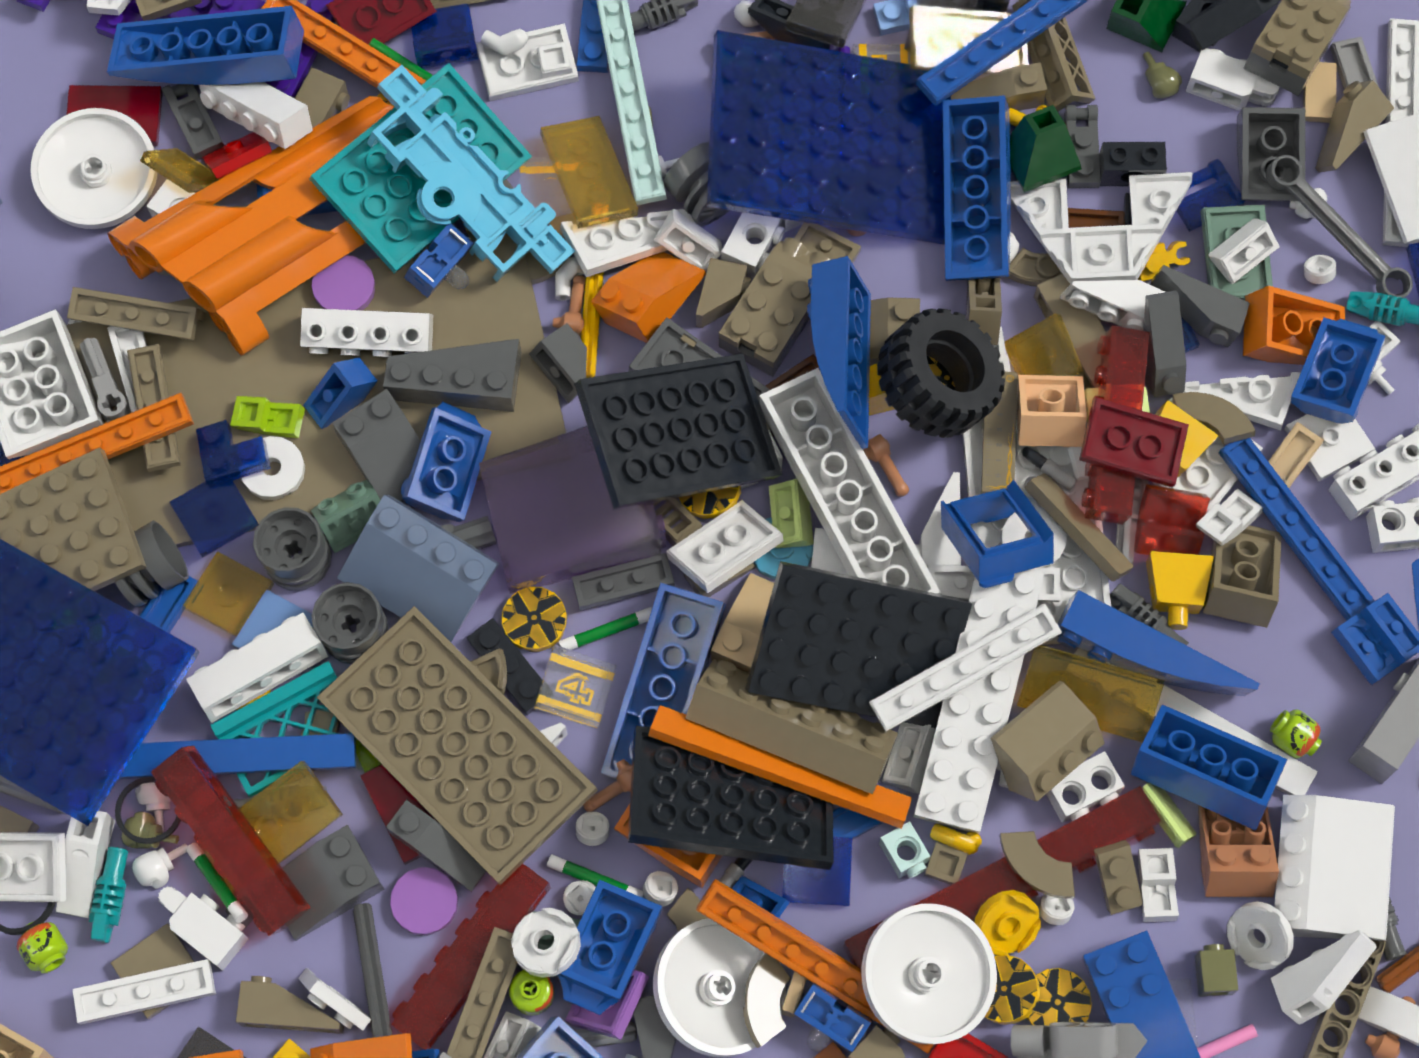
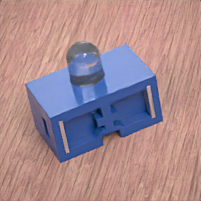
M448 224L433 240L429 249H425L409 267L404 278L427 298L444 279L454 288L464 289L469 284V276L458 266V263L466 256L474 243L454 225Z
M814 983L794 1013L814 1027L807 1037L808 1047L813 1051L819 1052L825 1049L829 1041L833 1039L853 1052L870 1026L872 1019L848 1004L846 1007L836 1002L837 997Z

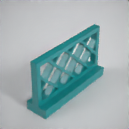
M329 661L210 726L218 739L261 738L260 734L263 725L270 721L282 724L278 737L285 735L287 726L304 729L303 736L309 735L310 731L323 735L339 734L334 732L338 720L334 715L329 730L311 726L316 710L330 712L324 705L319 704L320 701L317 696L338 677ZM315 697L314 702H309L310 699ZM299 705L311 708L306 725L290 721L293 709ZM285 714L284 719L279 718V716ZM256 729L254 735H253V734H249L250 732H252L253 730ZM297 771L277 772L271 775L272 772H266L264 780L253 786L250 785L246 777L247 773L237 774L250 798Z

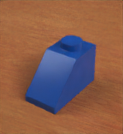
M360 357L333 363L303 406L321 429L326 428L333 421L362 403L378 380Z

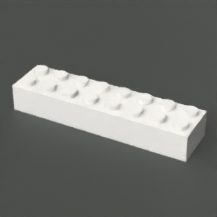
M819 368L761 394L759 403L763 416L848 575L940 594L936 582L866 454L838 413L827 391Z
M1033 569L1014 574L1013 581L988 588L980 587L978 580L974 576L968 599L972 603L965 631L960 634L955 653L1036 609L1045 573ZM1024 655L943 700L914 818L967 832L980 833L998 763V758L990 738L1008 723Z

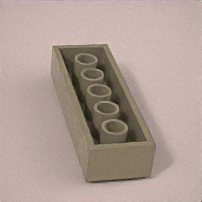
M713 659L696 685L686 719L868 793H874L887 765L898 732L893 730L885 732L881 723H873L860 718L857 713L749 693L746 690L749 677L748 672L736 668L729 661Z

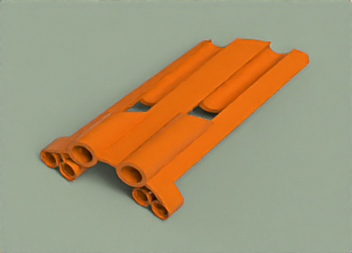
M369 96L313 127L312 132L288 148L284 149L279 146L273 149L272 153L237 169L151 219L143 222L136 216L130 218L107 233L108 238L115 250L121 256H125L130 268L139 279L142 280L155 271L162 272L165 270L181 282L187 294L199 306L207 310L218 329L227 334L234 349L240 355H244L269 339V334L257 314L258 311L366 243L347 221H344L330 231L306 226L298 222L297 219L327 201L325 196L309 180L310 176L394 107L385 103L381 97ZM251 181L272 190L246 207L214 205Z

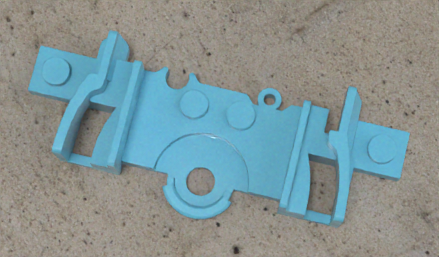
M403 65L399 66L379 83L377 89L390 101L397 111L372 131L367 144L372 148L379 142L387 150L385 158L393 166L392 170L394 173L407 164L419 178L422 177L427 182L423 189H418L416 199L419 211L428 221L438 225L451 224V220L455 219L456 216L462 219L463 225L477 239L469 253L471 255L475 254L482 262L486 258L489 259L498 269L493 276L496 282L528 252L550 274L573 255L575 250L551 224L548 226L556 216L555 211L547 203H541L535 208L521 193V184H518L513 189L505 187L503 179L506 178L509 172L499 170L478 146L470 145L475 137V133L471 128L464 127L458 133L456 131V122L446 112L442 115L435 114L429 120L424 116L439 103L443 93L438 88H431L427 92ZM409 128L415 136L398 144L396 147L386 138V136L396 131ZM445 190L450 193L452 202L448 207H440L434 202V194L437 191ZM505 233H507L517 244V247L511 258L503 264L493 251L497 248Z

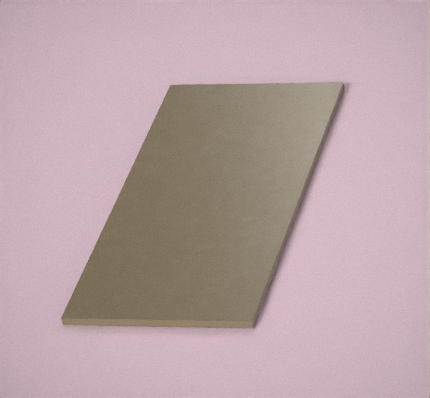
M505 233L493 253L504 264L513 255L517 244ZM475 237L469 238L473 243L477 241ZM425 249L395 274L380 258L364 261L372 270L375 281V293L368 307L362 311L433 314L432 350L519 339L522 354L514 412L454 406L475 415L481 427L491 431L477 481L572 460L556 387L529 355L537 344L544 339L526 256L496 282L493 276L498 269L489 259L486 258L482 262L475 254L471 255L468 252L428 298L404 278L409 267ZM313 277L257 312L269 334V339L244 355H240L234 349L227 334L218 329L208 311L199 306L192 298L170 303L195 307L206 313L204 322L197 321L194 341L143 332L147 346L160 345L169 397L178 393L183 394L194 425L175 432L181 466L149 472L146 467L143 445L108 459L134 531L154 520L167 531L177 547L256 530L260 521L270 512L284 507L299 508L314 517L311 510L318 506L321 501L333 498L346 491L350 485L366 480L338 438L333 424L321 429L306 408L299 438L282 437L293 442L300 450L305 463L304 479L296 491L283 496L279 500H263L253 495L247 489L239 471L241 457L246 449L255 441L271 435L243 431L230 426L237 396L266 397L270 402L293 403L303 406L333 363L359 357L378 382L364 401L356 407L384 391L383 383L387 357L373 356V350H360V356L341 355V349L329 348L328 354H310L309 347L300 346L302 308L322 309L314 298L311 287ZM88 322L68 324L67 328L96 404L98 395L80 349V343L86 338H96L118 389L125 396L126 402H128L107 329L110 326ZM392 351V356L404 354V351ZM396 401L421 441L431 410L439 405ZM117 405L112 407L113 411L117 410ZM101 414L104 424L107 423L103 415ZM278 462L268 463L264 468V473L271 476L276 475L281 469V464Z

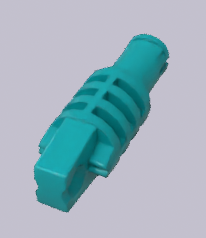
M1351 291L1349 294L1346 310L1351 313L1368 318L1369 320L1397 326L1405 325V323L1419 325V306L1410 304L1407 298L1378 292Z
M108 847L103 876H99V879L96 881L97 886L94 890V898L92 899V908L90 909L88 922L93 923L91 939L97 942H110L113 927L119 925L121 909L127 887L123 876L129 851L118 847Z

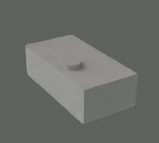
M1419 658L1409 673L1404 672L1395 683L1393 689L1396 692L1348 760L1381 784L1398 770L1419 739Z

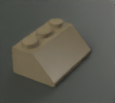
M1058 681L990 738L1008 789L1035 802L1039 801L1105 744L1095 715L1062 681Z

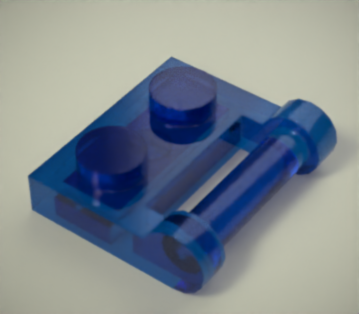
M1219 159L1209 162L1207 167L1192 173V183L1189 189L1211 178L1216 179L1218 182L1184 197L1176 210L1189 232L1202 226L1200 211L1202 208L1244 206L1245 201H1241L1240 191Z

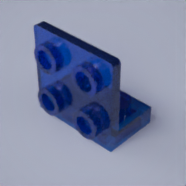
M468 4L435 9L437 12L411 27L417 65L423 69L443 66L448 63L455 64L479 60Z

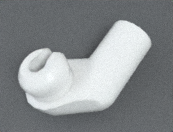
M516 29L502 36L486 30L481 38V44L502 55H509L522 49L528 41L527 33L522 29Z

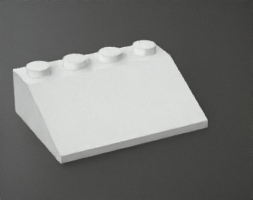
M1419 113L1363 132L1404 245L1419 242Z
M56 309L0 331V442L7 459L30 455L104 424L67 325Z
M1283 795L1278 856L1279 874L1276 883L1275 908L1281 911L1290 923L1294 937L1341 939L1348 933L1360 930L1371 940L1386 941L1394 805L1319 795Z

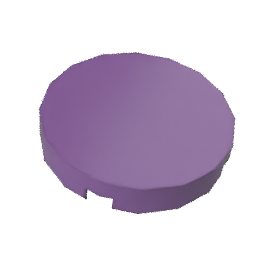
M352 255L342 257L314 275L311 287L314 298L322 309L362 311L368 307L374 297L375 281L372 270L363 260Z
M420 867L408 871L397 880L391 892L390 906L394 918L403 929L414 935L428 936L444 929L452 922L457 913L458 895L455 885L446 874L435 868Z

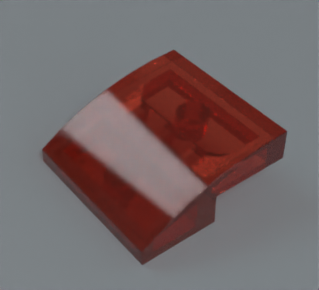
M1146 484L1136 527L1135 553L1149 555L1151 551L1199 555L1205 533L1196 527V523L1205 516L1210 498L1202 493Z

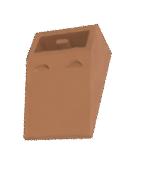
M1198 805L1201 872L1205 897H1273L1279 868L1268 807L1257 829L1253 830Z

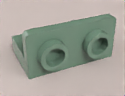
M367 480L350 485L346 491L333 498L324 499L311 512L332 550L336 553L357 542L366 523L381 500L372 485Z

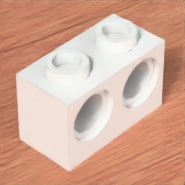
M1419 497L1401 504H1395L1391 500L1381 501L1372 507L1366 516L1373 553L1419 548V525L1414 520V517H1419ZM1382 520L1392 522L1395 530L1386 529L1382 524Z
M1104 751L1080 764L1046 795L1062 823L1069 819L1076 823L1091 814L1089 809L1099 804L1102 808H1105L1120 799L1118 794L1121 793L1125 786ZM1094 776L1103 777L1108 783V788L1104 790L1097 789L1092 784L1091 778ZM1073 791L1077 794L1079 803L1075 805L1066 803L1063 800L1062 793Z

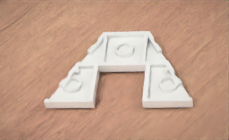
M1192 172L1129 175L1132 225L1069 228L1066 179L1054 180L1025 193L1017 181H1011V202L1070 284L1073 281L1138 280L1192 183Z

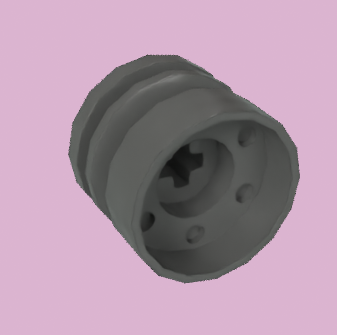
M704 142L690 149L673 164L664 179V187L678 202H685L684 210L692 215V219L696 224L704 226L721 218L738 203L747 189V181L742 175L738 174L734 166L727 165V158L714 143Z
M284 507L272 511L260 521L254 532L253 547L256 556L268 576L280 587L287 590H304L315 586L325 577L331 566L332 552L329 543L322 533L318 522L310 513L304 510Z
M154 520L134 531L147 567L115 582L125 598L138 608L146 604L148 598L154 599L159 596L158 584L162 588L170 590L189 578L186 563L175 542L167 531Z
M355 583L336 584L322 592L314 604L311 615L313 629L332 657L342 663L353 664L389 630L387 617L374 594L364 586ZM356 624L357 631L351 633L350 626Z

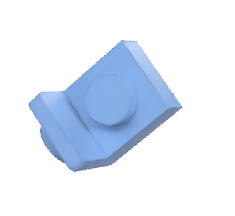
M888 0L874 3L873 12L880 36L916 28L917 16L921 15L919 0Z

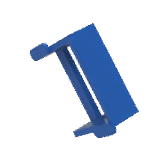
M1014 480L1004 489L952 501L948 504L941 501V528L978 580L980 587L988 588L1014 580L1015 573L1054 563V533ZM1013 513H1016L1033 537L986 548L970 524L978 522L988 523L1008 518Z

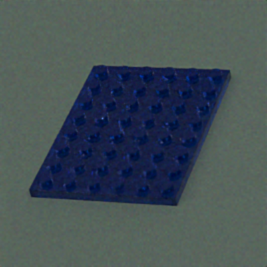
M717 30L714 34L707 207L945 245L943 101L935 106L916 85L917 78L932 68Z
M1 539L0 776L88 827L200 652L197 648Z

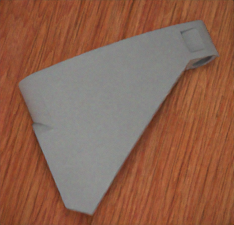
M1055 1022L1050 1023L1049 1026L1013 1025L1011 1031V1050L1013 1056H1017V1058H1136L1148 1041L1134 1023Z

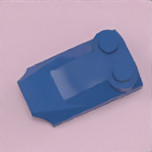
M1323 317L1291 395V403L1306 414L1340 424L1353 422L1358 415L1360 403L1386 336L1379 334L1377 329L1343 319L1335 321Z
M443 401L439 406L432 408L410 475L402 484V499L410 506L438 518L456 522L464 521L491 431L482 428L475 415Z
M599 880L577 927L580 933L581 944L577 958L567 970L558 974L563 990V999L597 1015H601L607 1008L619 1002L650 935L656 929L662 906Z

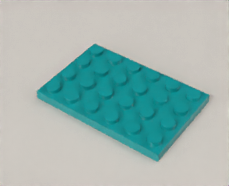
M450 63L421 85L427 92L431 88H438L443 93L439 103L424 116L429 120L435 114L442 115L446 112L456 122V131L458 133L464 127L471 128L475 133V137L470 145L478 146L499 170L509 172L503 181L508 179L531 159L532 155ZM395 107L309 178L394 274L431 244L447 226L428 221L418 209L417 192L418 189H423L427 182L422 177L419 178L407 164L394 173L392 170L393 166L385 158L387 150L379 142L372 148L367 144L372 131L397 111ZM404 128L386 136V138L396 147L415 135L409 128ZM439 190L434 194V202L440 207H448L452 202V197L449 192ZM456 216L455 219L451 220V224L453 225L460 217Z

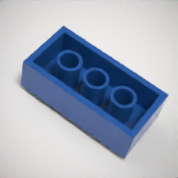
M1162 704L1138 751L1131 775L1256 830L1288 759Z

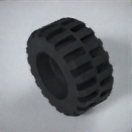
M926 309L912 316L886 339L884 346L880 349L878 355L880 361L877 363V375L881 376L879 380L880 389L885 391L887 395L885 400L889 407L893 406L897 411L895 415L901 421L904 419L910 423L909 427L916 431L922 429L925 435L933 437L939 435L941 438H951L954 435L959 436L991 413L999 404L1005 386V379L1001 378L1005 375L1004 364L999 361L1000 352L998 348H994L990 342L992 338L987 332L984 334L979 329L980 325L974 320H966V315L959 312L951 314V310ZM927 356L937 360L946 368L952 377L955 390L948 388L936 378L930 369Z

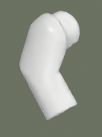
M576 257L568 258L555 274L556 300H570L571 280L575 275L584 274Z

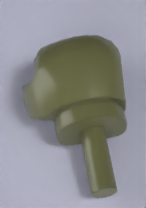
M1150 52L1144 53L1143 57L1149 66L1145 75L1153 89V96L1163 99L1178 93L1179 87L1182 84V78L1179 73L1173 68L1167 67L1163 62L1156 63Z
M144 811L136 812L133 817L128 818L124 823L125 828L137 837L153 838L163 834L162 826L156 824L155 818ZM123 832L121 834L123 844L131 848H157L160 842L153 844L138 843L129 839ZM171 834L162 842L177 844L179 836Z

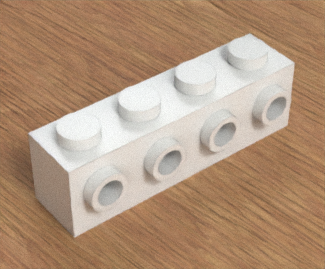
M264 82L199 85L201 91L200 99L207 108L213 109L224 115L227 119L235 121L247 130L255 132L267 141L273 142L284 149L295 144L313 131L307 105Z
M302 308L300 346L309 347L310 354H328L329 348L341 349V355L360 356V350H373V356L387 357L392 356V351H404V354L432 350L433 314Z
M1419 424L1412 429L1414 433L1405 438L1402 434L1398 435L1386 444L1387 449L1378 454L1374 450L1360 459L1359 462L1361 464L1351 469L1350 466H1347L1333 476L1335 480L1328 490L1350 521L1372 509L1376 503L1387 500L1419 480Z
M301 613L287 618L280 626L268 633L257 635L252 642L238 650L229 651L222 659L210 666L199 668L186 680L207 717L213 723L327 658L328 655L305 614Z

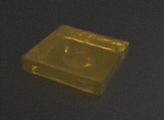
M178 148L144 151L140 162L188 193L198 192L219 180L215 178L209 168Z
M1055 313L1004 341L1014 371L1018 372V375L1075 376L1083 372L1061 314Z
M217 551L183 604V607L237 637L266 589L270 591L274 583L272 580Z

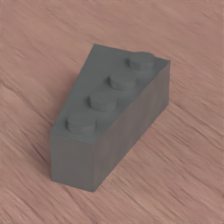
M519 339L387 356L383 388L384 390L388 389L395 401L440 405L443 401L457 407L514 412L522 354Z

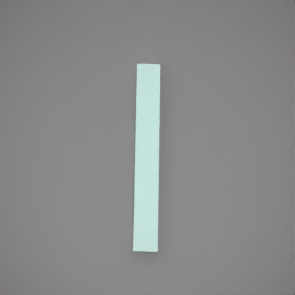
M596 0L636 206L666 200L667 197L628 0Z

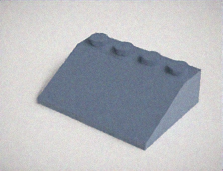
M384 495L366 523L337 579L344 583L349 582L364 586L374 594L381 606L401 618L415 606L452 642L500 563L394 497Z

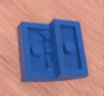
M1389 593L1368 605L1331 632L1370 685H1373L1419 653V633Z

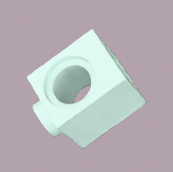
M910 821L904 824L902 829L897 828L880 838L879 845L899 879L905 875H908L909 879L913 878L927 869L925 864L929 862L930 854ZM901 846H909L914 850L915 857L911 860H903L898 856L897 849Z

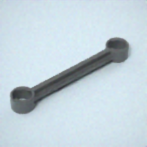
M1282 155L1269 164L1266 170L1268 183L1277 190L1287 189L1375 278L1376 291L1378 293L1404 298L1411 292L1413 287L1411 275L1405 269L1391 268L1301 177L1302 166L1295 157ZM1284 166L1287 169L1290 167L1293 172L1292 182L1279 180L1275 174V167ZM1387 278L1400 279L1402 281L1403 291L1401 294L1394 295L1388 291L1385 284Z

